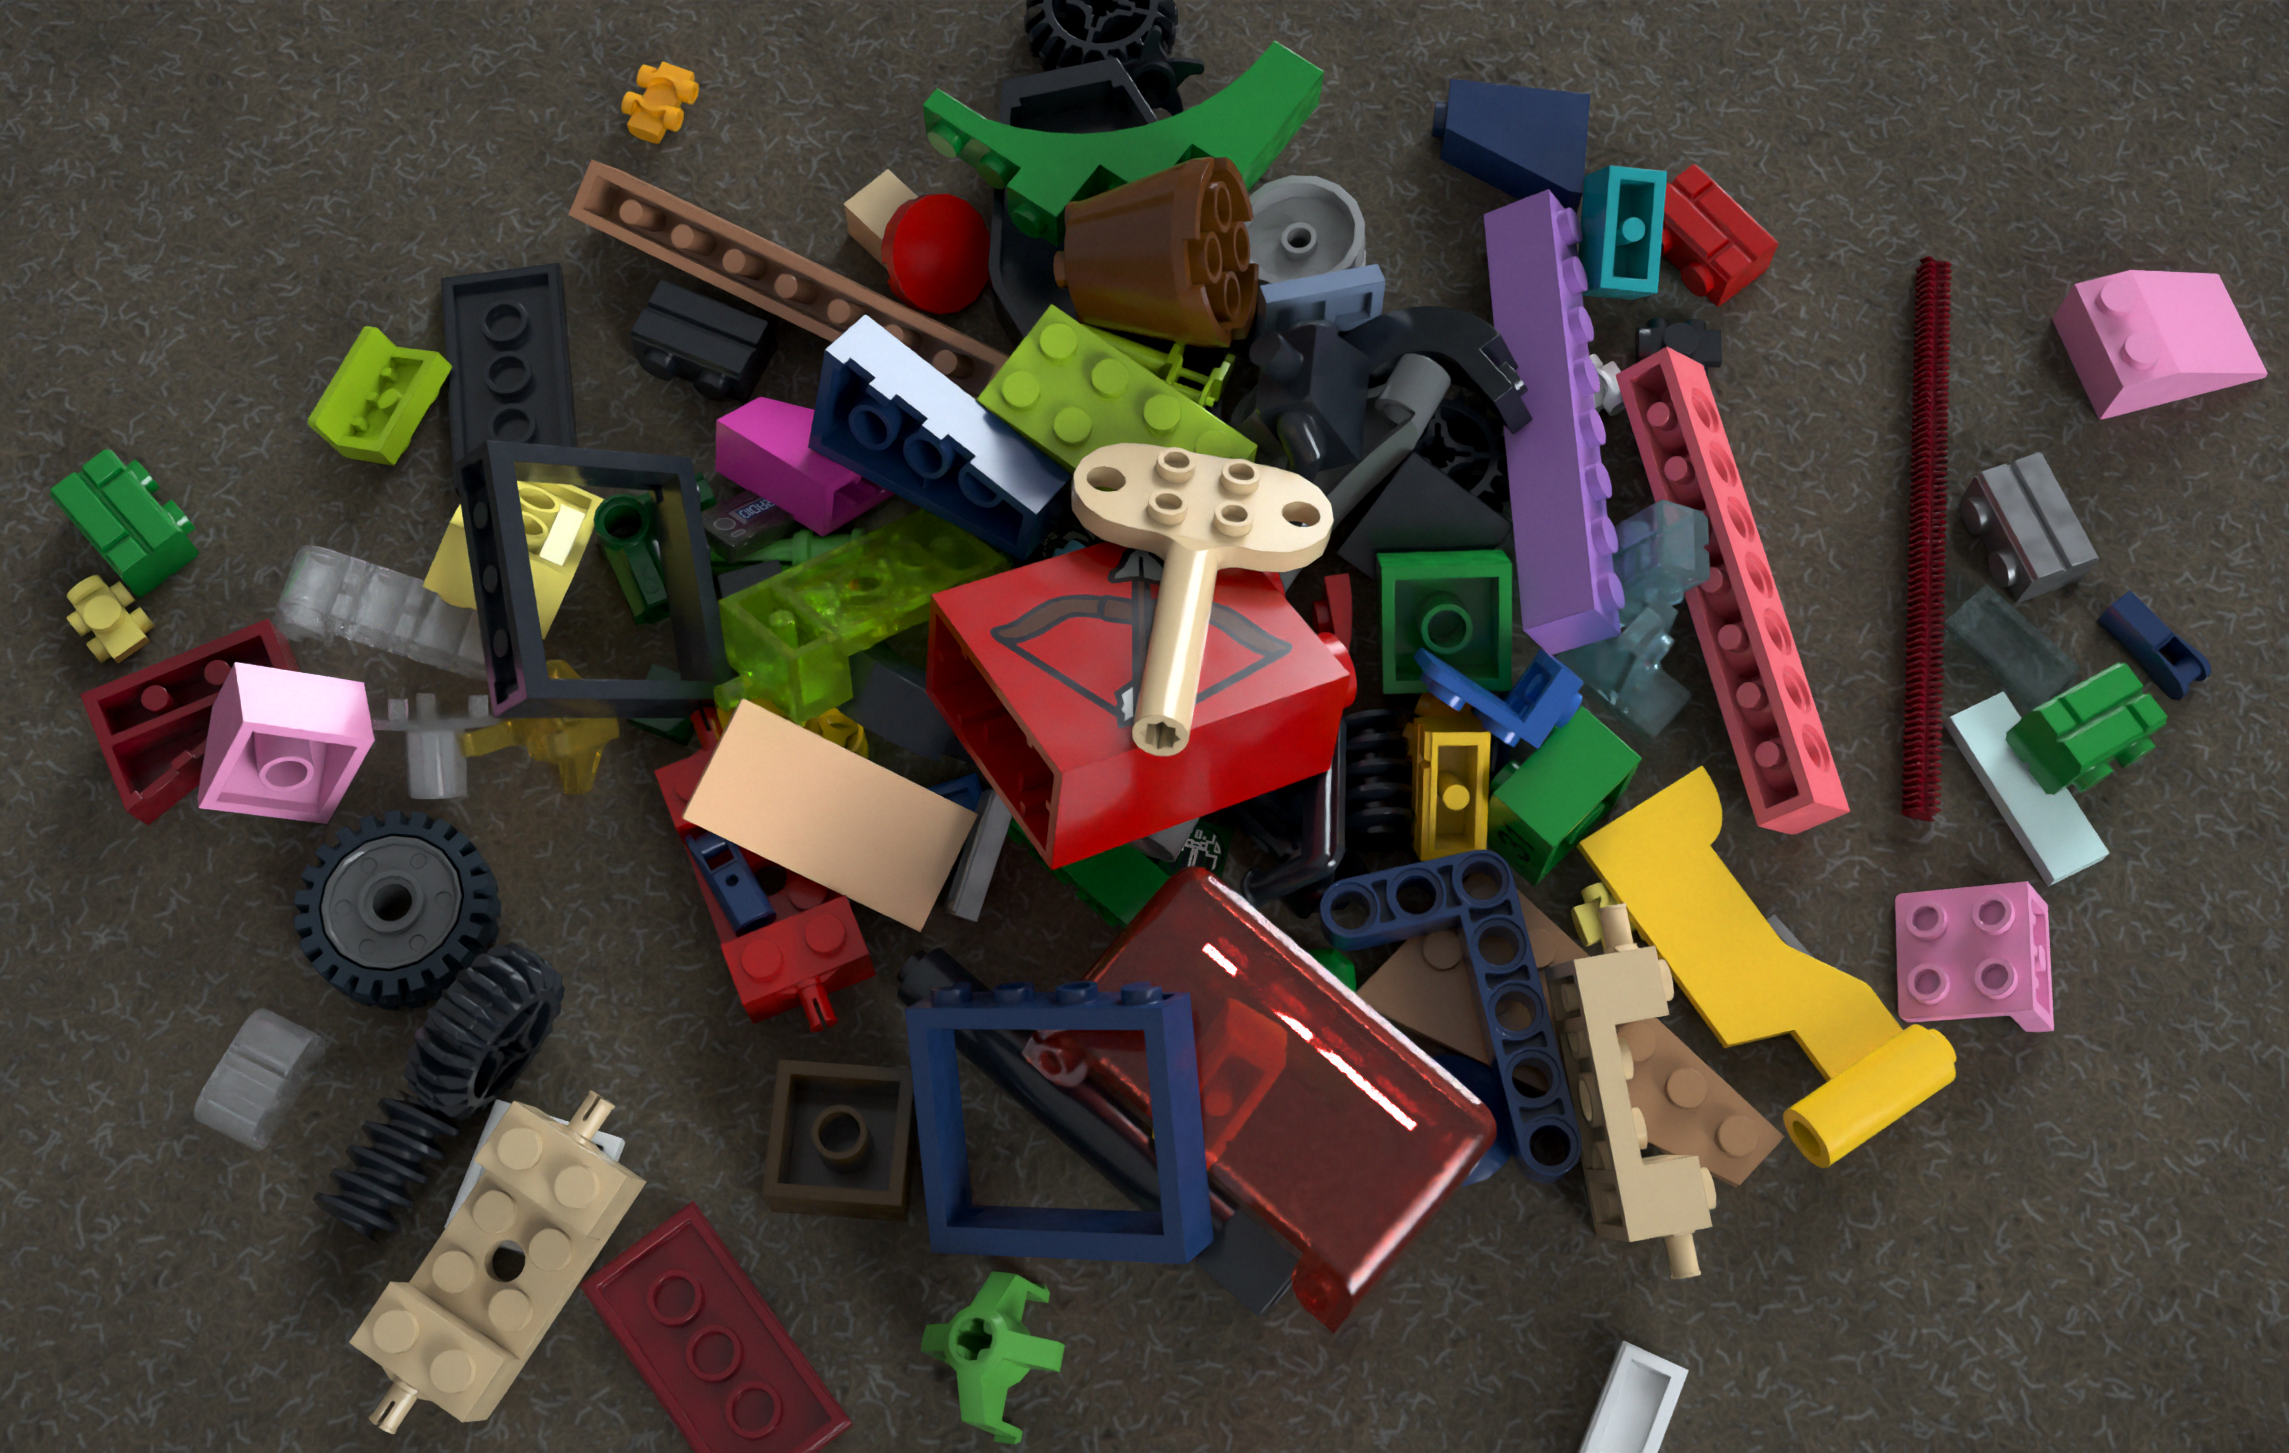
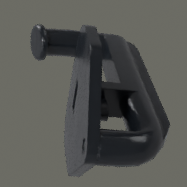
M1341 717L1330 770L1254 797L1301 832L1302 840L1300 856L1266 871L1252 868L1243 874L1240 890L1244 901L1249 906L1261 907L1268 900L1285 896L1330 876L1343 858L1345 850L1347 726L1343 717Z

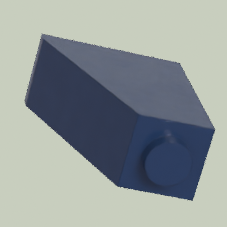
M1450 79L1447 101H1436L1433 113L1431 137L1442 138L1440 159L1519 200L1549 189L1564 209L1570 207L1577 215L1584 185L1590 94Z

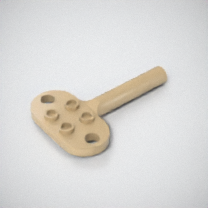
M1118 443L1100 447L1082 458L1073 474L1071 489L1072 511L1083 527L1102 540L1129 548L1145 550L1156 554L1164 560L1132 726V738L1136 745L1147 753L1156 756H1170L1182 751L1189 741L1217 571L1228 567H1239L1256 571L1286 572L1308 566L1322 556L1329 541L1334 521L1331 503L1319 487L1299 474L1276 467L1255 464L1244 459H1227L1189 452L1177 447L1166 448L1149 444ZM1094 487H1109L1114 489L1115 491L1104 492L1097 490ZM1289 521H1299L1310 527H1298L1290 524Z

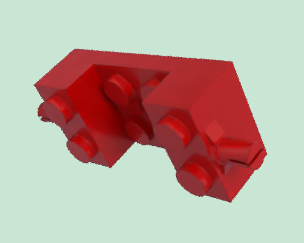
M715 707L703 708L711 731H707L701 713L697 710L691 714L690 721L694 725L702 749H699L691 757L654 770L722 943L720 946L741 1002L753 1024L802 1005L811 1032L824 1031L815 1008L816 1005H819L829 1029L838 1023V1018L834 1014L827 995L876 975L869 951L847 896L739 846L754 874L763 867L776 866L786 872L787 880L781 891L767 896L776 912V919L773 924L740 937L735 935L683 838L690 833L694 839L708 831L683 819L681 815L724 732ZM727 850L706 863L712 871L734 859L730 850Z

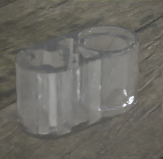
M266 1008L258 1009L242 1025L199 1094L194 1109L195 1120L255 1151L264 1149L271 1143L310 1079L304 1075L314 1058L320 1061L324 1056L326 1049L325 1038Z

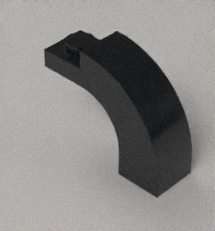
M1441 306L1410 307L1377 316L1340 337L1371 359L1368 389L1386 384L1400 358L1405 354L1414 353L1425 356L1440 365L1448 373L1452 385L1464 387L1476 394L1512 434H1515L1533 420L1521 399V396L1528 392V389L1515 372L1518 365L1501 334L1490 324L1475 315Z
M819 603L793 656L797 668L806 682L823 699L844 715L898 746L937 762L941 754L976 765L926 694V672L897 654L886 643L876 623Z

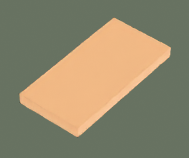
M740 698L681 815L683 819L833 891L846 895L848 898L921 932L978 816L977 813L744 698Z

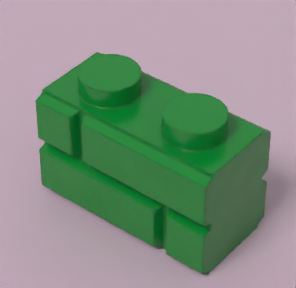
M105 449L82 466L81 472H73L52 487L49 496L138 598H142L168 579V576L173 575L198 556L200 552L187 537L196 527L172 499L163 506H160L152 497V494L160 489V487L136 459L125 466L112 450Z
M2117 662L2031 710L2006 732L2005 740L2022 763H2029V772L2046 794L2055 795L2072 784L2081 794L2113 772L2108 763L2116 759L2124 769L2152 751L2156 746L2149 737L2167 724L2168 716L2150 693L2144 694L2142 692L2143 684L2126 663Z

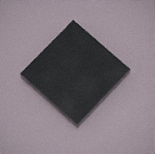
M1412 450L1399 463L1335 547L1338 555L1376 581V553L1495 550L1513 527V524L1502 514Z

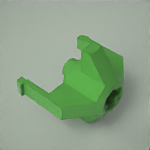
M992 1271L969 1307L959 1311L949 1323L926 1325L922 1338L921 1352L949 1364L957 1372L961 1420L994 1434V1442L1017 1444L1021 1442L1023 1431L1002 1421L1008 1388L1020 1382L1030 1369L1060 1372L1065 1345L1057 1341L1031 1336L1030 1331L1021 1323L1026 1299L1048 1303L1050 1292L1046 1284L1031 1283L1017 1274Z

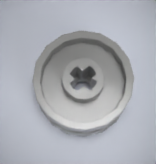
M1290 175L1265 183L1249 196L1254 217L1251 221L1243 223L1247 228L1250 241L1249 263L1259 264L1255 315H1257L1259 287L1261 285L1366 266L1365 221L1357 201L1340 185L1317 176Z

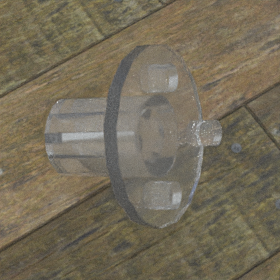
M416 693V711L408 712V699H388V714L370 716L372 728L375 730L405 731L407 790L409 798L438 799L460 797L468 794L465 728L486 727L501 723V718H494L493 711H489L488 695H469V710H436L435 693Z

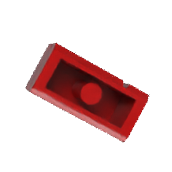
M1693 164L1675 177L1671 184H1666L1661 257L1664 255L1680 270L1682 281L1691 293L1699 297L1705 295L1717 307L1721 306L1769 268L1779 243L1699 166Z

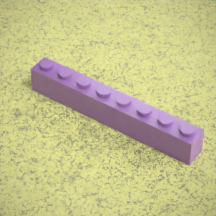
M1547 189L1483 215L1494 328L1501 334L1518 365L1515 372L1528 389V392L1521 396V399L1533 419L1515 434H1512L1504 426L1523 631L1549 654L1554 655L1621 635L1618 610L1624 608L1625 597L1620 580L1613 569L1612 554L1618 551V538L1615 528L1607 516L1606 499L1612 496V486L1608 472L1601 463L1600 445L1605 444L1606 433L1601 417L1595 410L1594 393L1599 392L1600 382L1597 370L1589 358L1588 342L1594 339V330L1591 319L1583 306L1582 292L1588 290V279L1585 269L1578 258L1576 243L1581 242L1583 239L1582 229L1574 210L1570 207L1564 209L1551 191Z

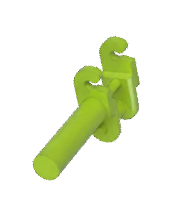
M1082 324L1154 375L1161 377L1163 381L1204 409L1206 406L1213 407L1214 402H1218L1234 367L1236 355L1228 353L1221 367L1214 368L1210 376H1206L1182 367L1186 344L1174 343L1168 354L1087 324ZM1181 376L1205 386L1202 391L1179 384L1177 381Z

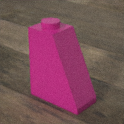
M760 396L716 420L715 471L749 492L755 493L754 495H757V497H763L781 507L778 510L822 537L895 494L808 448L814 416L813 409Z

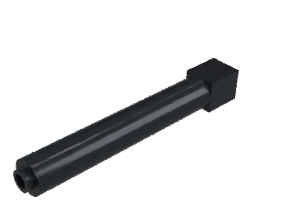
M940 947L929 953H926L924 950L917 951L905 962L897 975V980L901 983L897 998L907 1007L931 996V987L953 986L959 982L971 983L972 992H992ZM954 1029L955 1046L963 1056L1141 1211L1162 1212L1155 1139L1152 1138L1153 1129L1038 1030ZM1208 1177L1214 1241L1195 1256L1197 1258L1195 1263L1257 1317L1268 1315L1311 1261L1250 1208L1241 1206Z

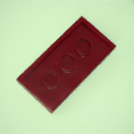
M694 1201L683 1207L579 1284L694 1453H817L853 1425Z

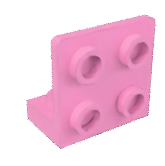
M2028 881L1902 893L1896 896L1898 1015L1905 1022H1925L2011 1016L2026 1032L2054 1031L2048 905Z

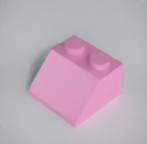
M235 662L212 706L197 797L198 807L328 824L375 740L364 682Z

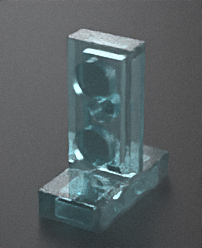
M1659 596L1649 604L1621 635L1561 652L1556 657L1584 681L1580 688L1649 745L1678 716L1693 697L1691 692L1661 669L1660 660L1675 642L1668 633L1678 611Z

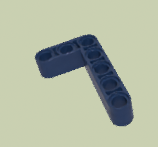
M1473 850L1346 878L1333 883L1324 892L1320 903V930L1325 940L1333 947L1343 951L1360 950L1456 928L1514 1160L1519 1170L1530 1180L1538 1183H1553L1562 1179L1579 1160L1582 1152L1581 1135L1513 874L1508 863L1499 854L1489 850ZM1472 873L1488 875L1494 880L1498 893L1488 900L1472 898L1465 892L1462 880ZM1408 887H1417L1430 895L1433 907L1428 912L1413 915L1405 912L1399 906L1396 896ZM1348 901L1358 903L1366 910L1368 920L1356 929L1340 927L1331 916V911L1336 905ZM1489 936L1501 937L1510 943L1514 951V959L1504 965L1491 964L1481 956L1478 947L1479 942ZM1514 1000L1527 1008L1531 1017V1025L1521 1031L1508 1030L1498 1022L1495 1016V1007L1504 1001ZM1521 1066L1538 1068L1547 1079V1093L1539 1098H1528L1521 1095L1515 1089L1512 1082L1513 1071ZM1538 1132L1555 1134L1565 1147L1563 1163L1556 1166H1546L1534 1159L1529 1145L1531 1136Z

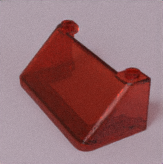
M1185 867L1170 877L1078 981L1098 983L1099 992H1120L1121 986L1142 981H1150L1151 986H1161L1162 992H1190L1206 1167L1303 1253L1291 1274L1292 1288L1302 1307L1333 1334L1414 1247L1493 1146L1496 1139L1497 1128L1495 1119L1488 1107L1477 1096L1227 884L1203 867ZM1035 1030L1021 1056L1032 1064L1045 1078L1057 1085L1071 1087L1078 1085L1095 1069L1153 1120L1144 1030Z

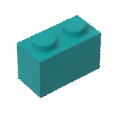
M1609 165L1584 176L1581 213L1583 239L1579 242L1578 258L1587 275L1588 290L1582 292V296L1634 300L1658 293L1667 171Z

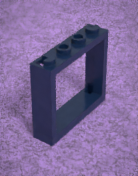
M1091 981L1062 984L1055 988L1056 992H1035L1034 983L1009 982L992 987V992H972L971 983L959 982L953 986L931 987V996L905 1008L931 1253L1187 1264L1214 1241L1190 992H1162L1161 986H1151L1150 981L1123 985L1120 987V992H1099L1098 983ZM954 1029L1144 1030L1162 1212L972 1205Z

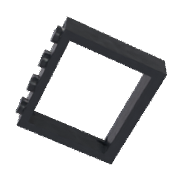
M486 440L454 464L494 718H690L691 714L697 710L700 711L701 716H704L706 714L703 708L715 707L717 709L734 700L732 671L727 663L721 629L722 613L716 600L710 566L711 550L705 538L700 509V489L695 480L691 457ZM517 481L649 490L681 680L548 678Z

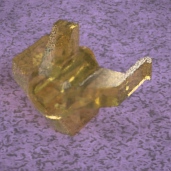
M565 660L546 661L549 679H582ZM510 718L469 733H462L457 736L461 757H479L507 746H527L528 753L534 760L558 764L564 794H584L592 790L604 747L610 740L619 737V727L616 718Z

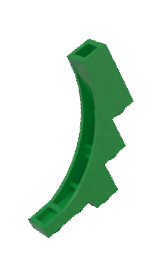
M1274 40L1269 48L1244 74L1228 87L1197 106L1175 116L1144 126L1112 132L1085 134L1036 131L988 120L937 88L923 104L926 137L931 145L942 155L952 159L957 156L976 168L981 178L992 187L1000 190L1007 188L1008 213L1015 226L1031 238L1037 239L1042 237L1058 247L1065 239V208L1069 202L1082 201L1193 158H1229L1239 170L1249 193L1318 106L1324 71Z

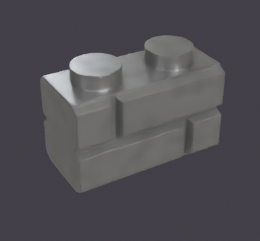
M2040 452L2015 460L2009 465L2006 463L1982 471L1974 477L1961 497V515L1965 526L1972 534H1980L1990 553L1988 562L1993 579L1999 586L2009 588L2016 603L2083 580L2099 560L2096 551L2043 454Z

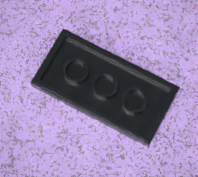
M560 263L441 278L446 360L453 366L447 376L454 489L459 496L454 464L486 440L577 448L578 444L564 278Z

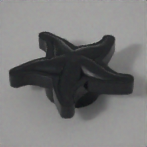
M1154 25L1150 28L1143 43L1140 57L1129 59L1128 62L1119 61L1151 109L1162 108L1171 113L1172 116H1175L1184 111L1178 87L1190 75H1201L1205 70V65L1200 59L1185 57L1168 58L1160 44L1162 30L1159 26ZM1108 55V56L1105 58V60H1106V59L1115 58V57L1112 56V55Z

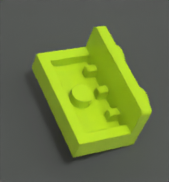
M365 326L308 418V425L342 456L355 460L395 466L400 455L408 448L411 437L429 406L438 397L440 387L453 366L439 352L396 347L378 328Z

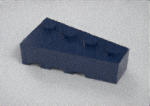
M865 314L825 349L808 444L809 449L1022 561H1025L1060 523L1072 475Z

